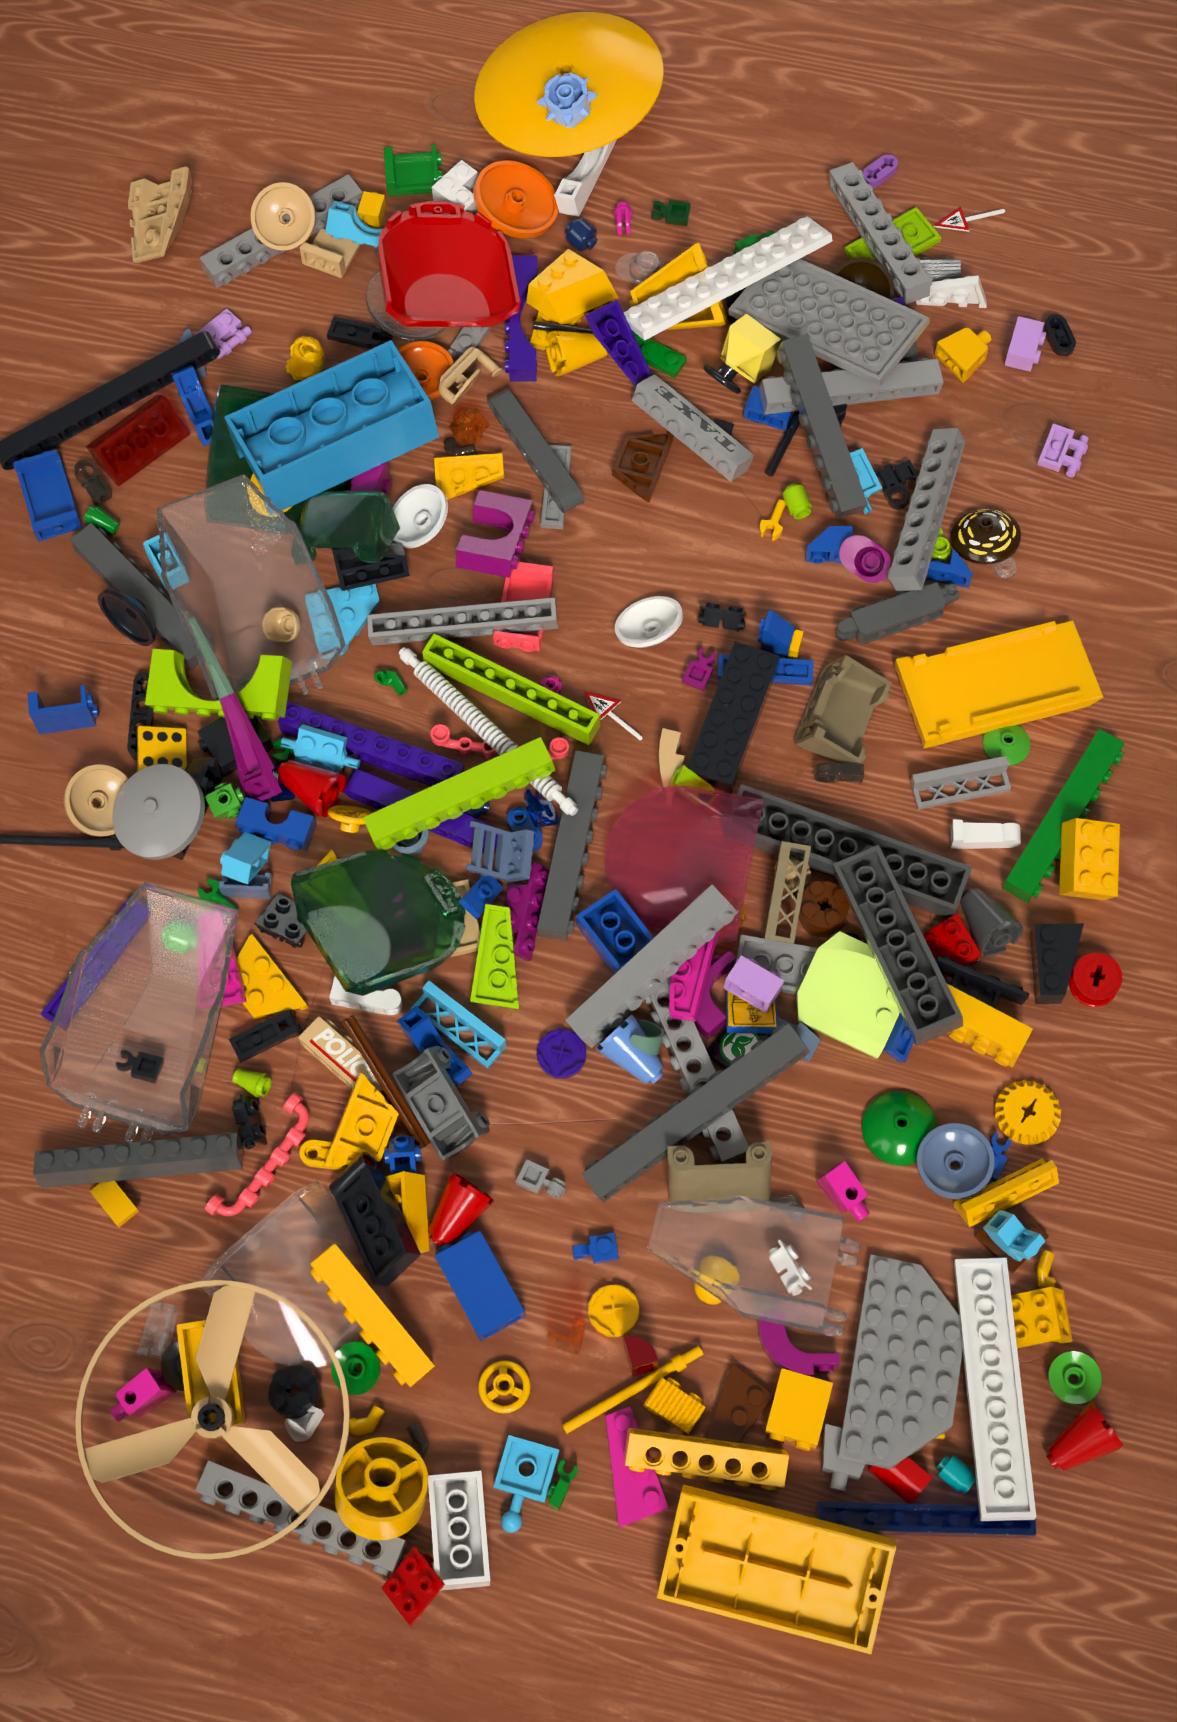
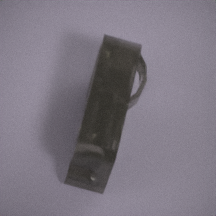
M81 460L75 464L73 470L75 478L83 489H86L95 506H99L112 498L109 487L93 462ZM84 467H91L93 469L92 476H89ZM79 470H81L85 478H80L78 476Z
M823 762L814 766V779L818 782H863V764Z

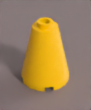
M551 331L546 337V341H550V347L546 348L547 360L551 371L557 372L555 375L557 377L600 360L608 354L592 333Z

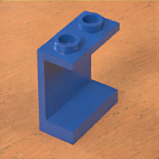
M80 685L81 703L45 708L37 692L27 693L29 715L39 734L96 726V717H99L98 704L94 703L93 694L88 693L85 685Z

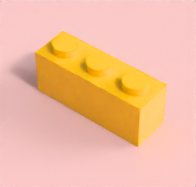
M403 1171L386 1176L385 1178L420 1253L428 1252L429 1235L425 1175Z

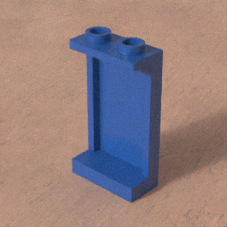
M57 450L44 451L39 455L25 457L13 462L32 522V529L38 542L82 529L65 470Z
M471 1231L460 1238L461 1241L455 1245L447 1244L438 1250V1254L435 1255V1259L481 1342L526 1317L481 1231L476 1233Z

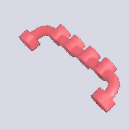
M436 725L431 730V740L435 745L457 749L463 756H468L475 751L482 752L485 758L491 759L498 754L485 741L483 743L472 742L468 737H463L460 740L450 739V731L445 725ZM555 738L551 741L550 750H547L551 759H563L568 755L569 744L564 738Z
M294 1092L286 1101L283 1109L290 1114L296 1111L299 1115V1120L287 1133L283 1142L273 1151L266 1164L260 1168L253 1181L243 1190L236 1203L232 1206H225V1199L216 1193L207 1203L205 1211L212 1216L216 1213L223 1216H234L241 1212L246 1205L250 1208L255 1205L260 1197L256 1193L262 1185L267 1188L276 1176L272 1171L277 1165L283 1167L291 1157L288 1150L293 1144L299 1147L307 1136L303 1131L309 1122V1113L302 1104L303 1097Z

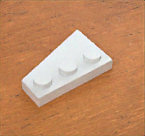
M979 275L932 282L930 296L915 301L917 305L944 306L949 302L958 303V307H967V303L979 304V308H987V299Z

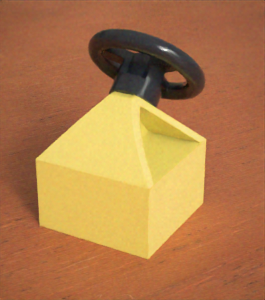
M745 314L729 327L720 357L723 363L719 369L715 370L709 365H704L703 369L723 386L739 394L741 389L731 380L739 373L752 383H756L769 373L781 339L748 314Z

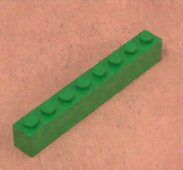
M1101 729L1098 730L1007 877L1002 888L1003 890L1026 903H1029L1032 896L1038 897L1043 888V885L1040 884L1044 877L1049 879L1056 867L1052 865L1055 858L1061 859L1062 823L1074 818L1085 819L1090 811L1087 807L1090 801L1096 802L1102 792L1099 786L1102 782L1107 784L1113 774L1110 768L1113 764L1118 765L1125 753L1121 750L1125 742Z

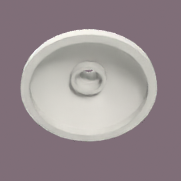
M431 484L418 485L405 492L395 503L389 516L388 530L393 541L402 544L404 548H416L432 540L443 527L447 517L448 501L445 494L438 487Z
M665 596L649 597L637 601L626 608L617 618L615 623L616 636L621 643L636 648L660 644L670 638L681 625L683 620L682 608L676 600Z

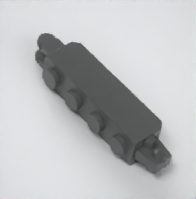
M937 582L933 584L926 583L923 585L922 590L902 591L895 597L879 599L874 604L866 607L859 606L850 613V618L844 619V621L841 620L837 624L836 638L842 642L856 638L858 643L864 645L939 619L944 613L945 606L959 600L960 594L955 584L939 587Z

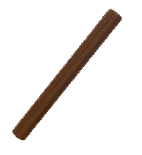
M348 1016L342 1021L344 1028L394 1109L399 1113V1117L411 1136H415L417 1146L420 1145L421 1148L426 1147L431 1142L407 1100L355 1016Z

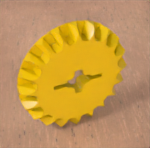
M1023 1080L1006 1086L999 1094L995 1104V1118L999 1128L1009 1139L1020 1144L1034 1145L1048 1140L1056 1132L1061 1121V1109L1059 1100L1056 1099L1053 1091H1050L1045 1085H1041L1036 1081ZM1034 1101L1035 1104L1032 1107V1113L1035 1114V1116L1029 1115L1028 1117H1026L1024 1122L1021 1123V1120L1024 1117L1023 1114L1025 1112L1022 1109V1107L1027 1109L1028 1106H1031L1032 1102Z

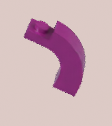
M730 951L724 955L722 953L719 954L711 962L712 966L710 965L696 1022H694L697 1030L707 1041L726 1025L727 1017L713 1003L710 990L717 980L734 967L736 957Z
M758 1312L757 1325L760 1343L768 1358L779 1369L783 1368L813 1377L814 1369H818L819 1373L834 1372V1368L839 1367V1353H805L792 1345L786 1334L785 1312Z

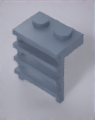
M475 821L470 822V827L475 828L471 865L466 864V870H469L471 873H480L482 876H491L493 879H502L508 883L530 878L534 831L526 829L509 832ZM484 831H486L483 866L481 868ZM496 834H497L498 837H497L495 864H494V871H492L493 855H494V846H495V837H496Z

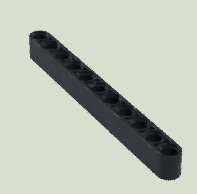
M207 331L200 332L0 441V465L4 470L14 469L13 462L48 451L173 383L174 380L171 373L190 365L194 367V370H197L215 360L219 356L220 350L213 337Z

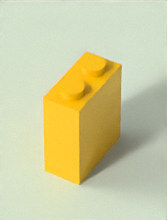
M782 1368L764 1434L769 1435V1440L784 1444L785 1440L793 1442L795 1447L801 1450L810 1451L811 1448L816 1449L833 1383Z

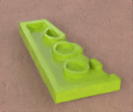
M485 904L470 1002L519 1010L510 908Z

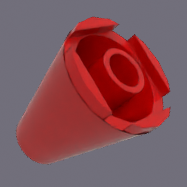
M288 760L286 763L283 762L277 771V775H279L278 780L320 817L329 816L328 809L338 805L340 800L337 799L339 792L344 793L343 790L347 783L346 777L341 773L293 760Z
M451 1172L428 1231L431 1233L429 1238L440 1246H443L444 1243L451 1244L495 1200L487 1193H481L482 1191L473 1183L457 1173Z
M1092 1401L1081 1410L1047 1448L1050 1453L1046 1457L1055 1470L1060 1467L1062 1471L1120 1450L1124 1445Z

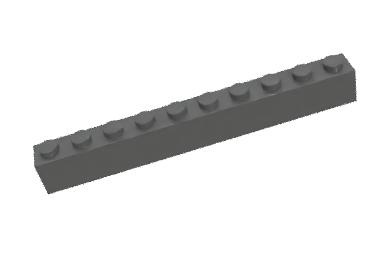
M790 1024L778 1026L772 1031V1036L767 1040L756 1042L751 1047L752 1051L745 1056L739 1055L730 1062V1067L724 1071L718 1070L712 1074L708 1083L703 1086L698 1085L689 1092L690 1096L686 1099L675 1101L668 1107L669 1111L664 1115L653 1117L648 1121L646 1128L641 1131H634L627 1137L628 1141L621 1146L615 1145L606 1152L607 1156L602 1160H595L587 1165L586 1171L582 1175L597 1197L603 1203L665 1159L667 1157V1146L684 1145L808 1055L810 1052Z

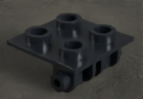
M278 893L254 922V925H257L261 933H266L274 939L279 937L280 942L286 939L285 943L293 948H301L305 941L303 939L304 935L321 913Z

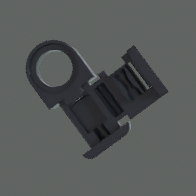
M910 460L895 466L894 471L893 464L891 463L885 465L884 470L878 468L874 471L885 488L884 497L893 509H903L908 504V491L904 486L906 480L913 479L916 482L918 473ZM896 493H901L905 498L901 502H894L892 496Z

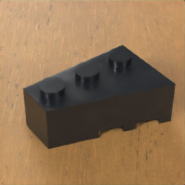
M1084 923L1034 924L1030 933L1036 1004H1061L1064 999Z

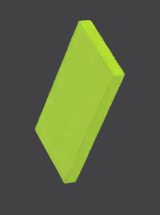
M917 207L893 219V224L901 230L902 237L906 243L910 244L914 256L941 242L942 237ZM862 237L844 247V252L850 259L864 257L877 261Z

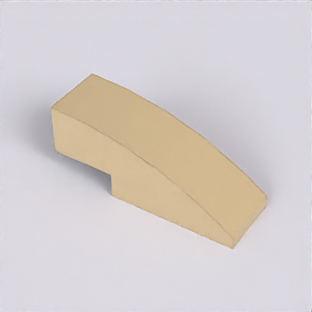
M662 728L659 745V776L666 804L668 807L673 808L677 792L669 787L676 768H681L684 765L685 756L678 754L681 732Z

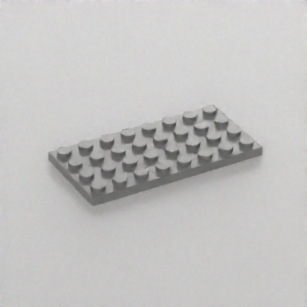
M798 259L747 286L728 309L729 315L738 320L745 314H748L783 341L808 334L815 356L878 386H881L930 324L929 317L802 259Z

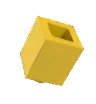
M363 192L357 214L366 225L381 229L387 209L385 195L377 192Z

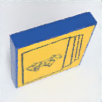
M726 990L727 1033L771 1034L777 1028L776 999L768 1012L764 1013Z

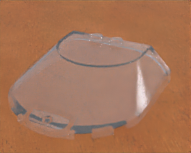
M319 1181L313 1182L292 1193L220 1255L201 1279V1281L225 1280L247 1283L267 1289L285 1298L303 1311L318 1326L335 1353L346 1343L366 1342L359 1334L362 1330L356 1322L351 1324L342 1312L345 1310L343 1305L339 1301L335 1304L326 1294L329 1288L325 1283L321 1281L318 1284L309 1273L312 1269L309 1263L335 1243L385 1305L387 1299V1286L373 1284L336 1200ZM213 1286L202 1288L211 1298H213V1294L222 1287ZM255 1292L244 1337L258 1352L273 1362L287 1366L300 1365L314 1369V1367L332 1364L328 1350L306 1321L282 1303Z

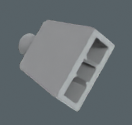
M826 1424L823 1429L821 1471L832 1474L829 1489L845 1492L848 1478L858 1480L865 1464L838 1458L842 1428Z

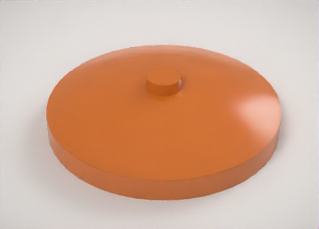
M516 161L494 162L480 172L474 185L473 198L478 212L492 221L491 226L494 229L511 237L534 238L544 234L553 225L559 210L554 196L556 192L552 184L543 174L524 163Z

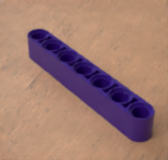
M357 769L353 771L343 790L348 797L378 810L416 794ZM462 813L460 817L443 821L436 828L428 830L473 849L475 828L470 827V822L475 821L495 828L498 827ZM484 831V838H483V848H482V853H483V854H484V848H485L486 831ZM496 834V837H495L494 851H495L496 846H497V837H498L497 834Z

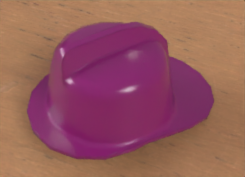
M853 535L842 542L839 549L841 563L862 580L868 583H878L888 576V570L892 566L890 555L871 539L863 535Z

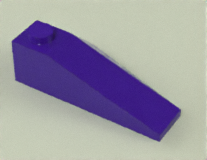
M618 300L585 315L594 336L635 387H637L638 383L652 376L651 370Z

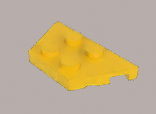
M251 934L237 957L247 1002L242 1004L254 1019L278 1015L289 1009L306 1010L308 1006L253 934Z
M359 1073L324 1161V1166L350 1165L362 1152L372 1155L376 1162L381 1161L384 1148H386L399 1113L385 1100L384 1096L369 1082L364 1074Z

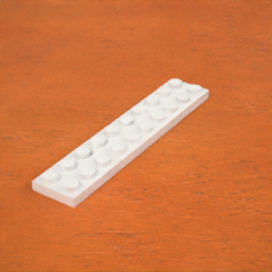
M808 216L801 218L769 237H765L759 242L742 249V251L726 257L723 261L707 267L704 271L688 277L685 281L669 287L666 291L650 297L645 302L631 307L624 312L630 328L645 341L833 241L832 234Z
M1007 1258L955 1259L954 1271L980 1521L1035 1520L1036 1509Z

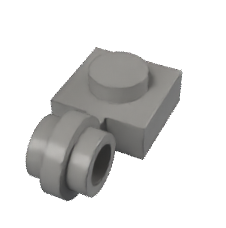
M527 1159L515 1181L516 1185L538 1195L543 1186L547 1188L546 1193L554 1198H560L566 1191L565 1182L554 1177L551 1181L547 1180L550 1170Z

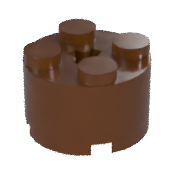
M815 881L804 890L799 920L806 932L813 936L824 938L839 932L844 927L849 904L841 887L832 882Z

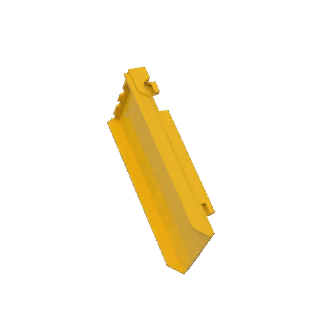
M1053 621L946 648L945 653L930 657L921 654L914 656L913 659L909 656L898 658L894 666L903 693L906 696L909 710L914 718L917 732L922 740L923 749L987 733L999 728L1015 726L1086 708L1103 698L1073 621L1057 625Z

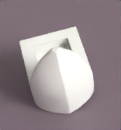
M312 1406L307 1410L308 1414L301 1418L285 1419V1428L294 1441H306L311 1438L325 1415L321 1409Z

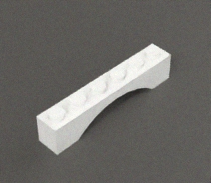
M617 140L601 148L585 152L575 170L562 179L554 195L559 213L580 216Z

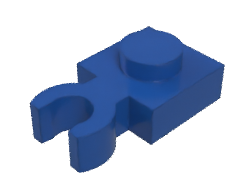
M995 1133L990 1141L995 1159L994 1171L991 1177L993 1181L998 1180L1008 1158L1001 1153L1007 1151L1011 1144V1140L1008 1139L1005 1145H998L996 1142L998 1133Z

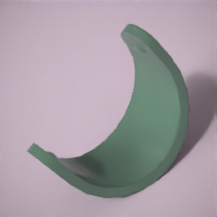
M644 1019L638 1020L646 1036L633 1034L630 1038L631 1045L646 1054L658 1055L664 1030L653 1022Z

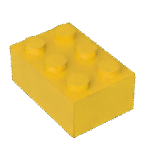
M1074 818L1062 823L1059 895L1102 901L1118 897L1120 824Z

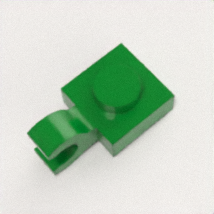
M564 1460L560 1461L558 1465L560 1476L558 1484L552 1483L546 1497L550 1500L549 1507L557 1511L562 1506L572 1480L578 1474L577 1466H574L570 1474H566L563 1471L566 1463Z

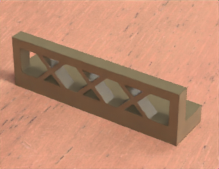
M780 841L764 939L794 944L811 846ZM791 848L805 850L803 861L796 866L789 859ZM788 862L792 867L789 871H787ZM802 865V870L800 874L797 868ZM795 871L800 881L799 885L790 891L785 884V878L788 874ZM784 887H785V889L788 891V893H786L784 896H782V895H783V889H784ZM796 890H798L797 898L792 894ZM790 895L796 904L795 909L786 915L780 906L781 901ZM779 911H780V912L782 913V915L784 916V917H782L780 920H778ZM794 914L793 921L791 923L788 917ZM786 919L791 926L790 937L775 935L777 925Z

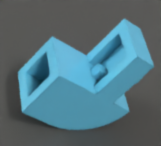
M999 1210L983 1227L998 1247L1019 1262L1023 1258L1029 1260L1032 1256L1036 1255L1039 1248L1045 1243L1041 1234L1025 1229L1014 1214Z

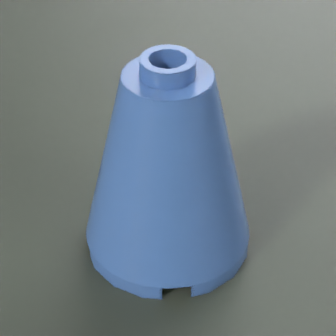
M631 1014L595 1049L643 1083L647 1084L650 1081L654 1084L663 1075L661 1070L664 1066L657 1055L646 1054L631 1045L630 1038L633 1034L646 1036L636 1018Z

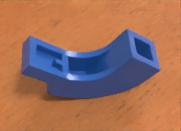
M190 365L171 373L185 411L202 445L205 446L223 439L224 435L217 417L207 402L194 367Z
M417 1006L397 1020L404 1034L419 1055L427 1048L440 1046L448 1050L451 1055V1067L446 1071L456 1087L472 1075L469 1067L448 1047L429 1017Z

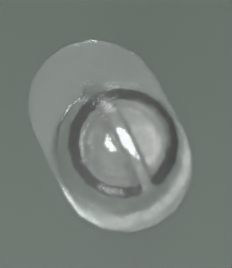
M646 250L640 253L623 255L616 262L615 270L621 279L641 284L666 265L656 253Z

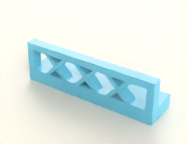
M428 981L423 987L424 994L411 1009L415 1006L420 1009L427 999L435 1003L436 1012L425 1013L435 1029L486 1069H489L507 1048L506 1040L432 982ZM439 1007L445 1012H439ZM440 1017H453L456 1027L444 1028L441 1026ZM471 1031L474 1034L475 1042L463 1043L459 1038V1032ZM489 1045L495 1052L488 1060H485L479 1055L478 1046Z

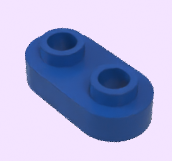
M516 807L510 810L507 815V823L511 832L526 829L534 831L535 838L533 840L534 847L532 852L539 850L543 844V835L530 812L523 807ZM520 815L523 817L520 821L515 820L516 816Z

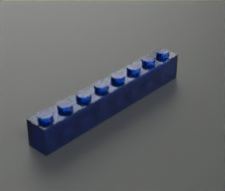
M817 1502L815 1505L816 1519L878 1535L1031 1539L1036 1536V1518L1035 1520L980 1521L979 1506Z

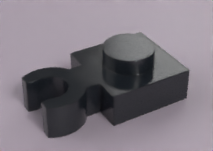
M122 1050L121 1057L128 1059L126 1063L116 1062V1068L119 1071L127 1072L131 1070L132 1078L155 1084L164 1065V1058L141 1051L138 1057H134L131 1052Z

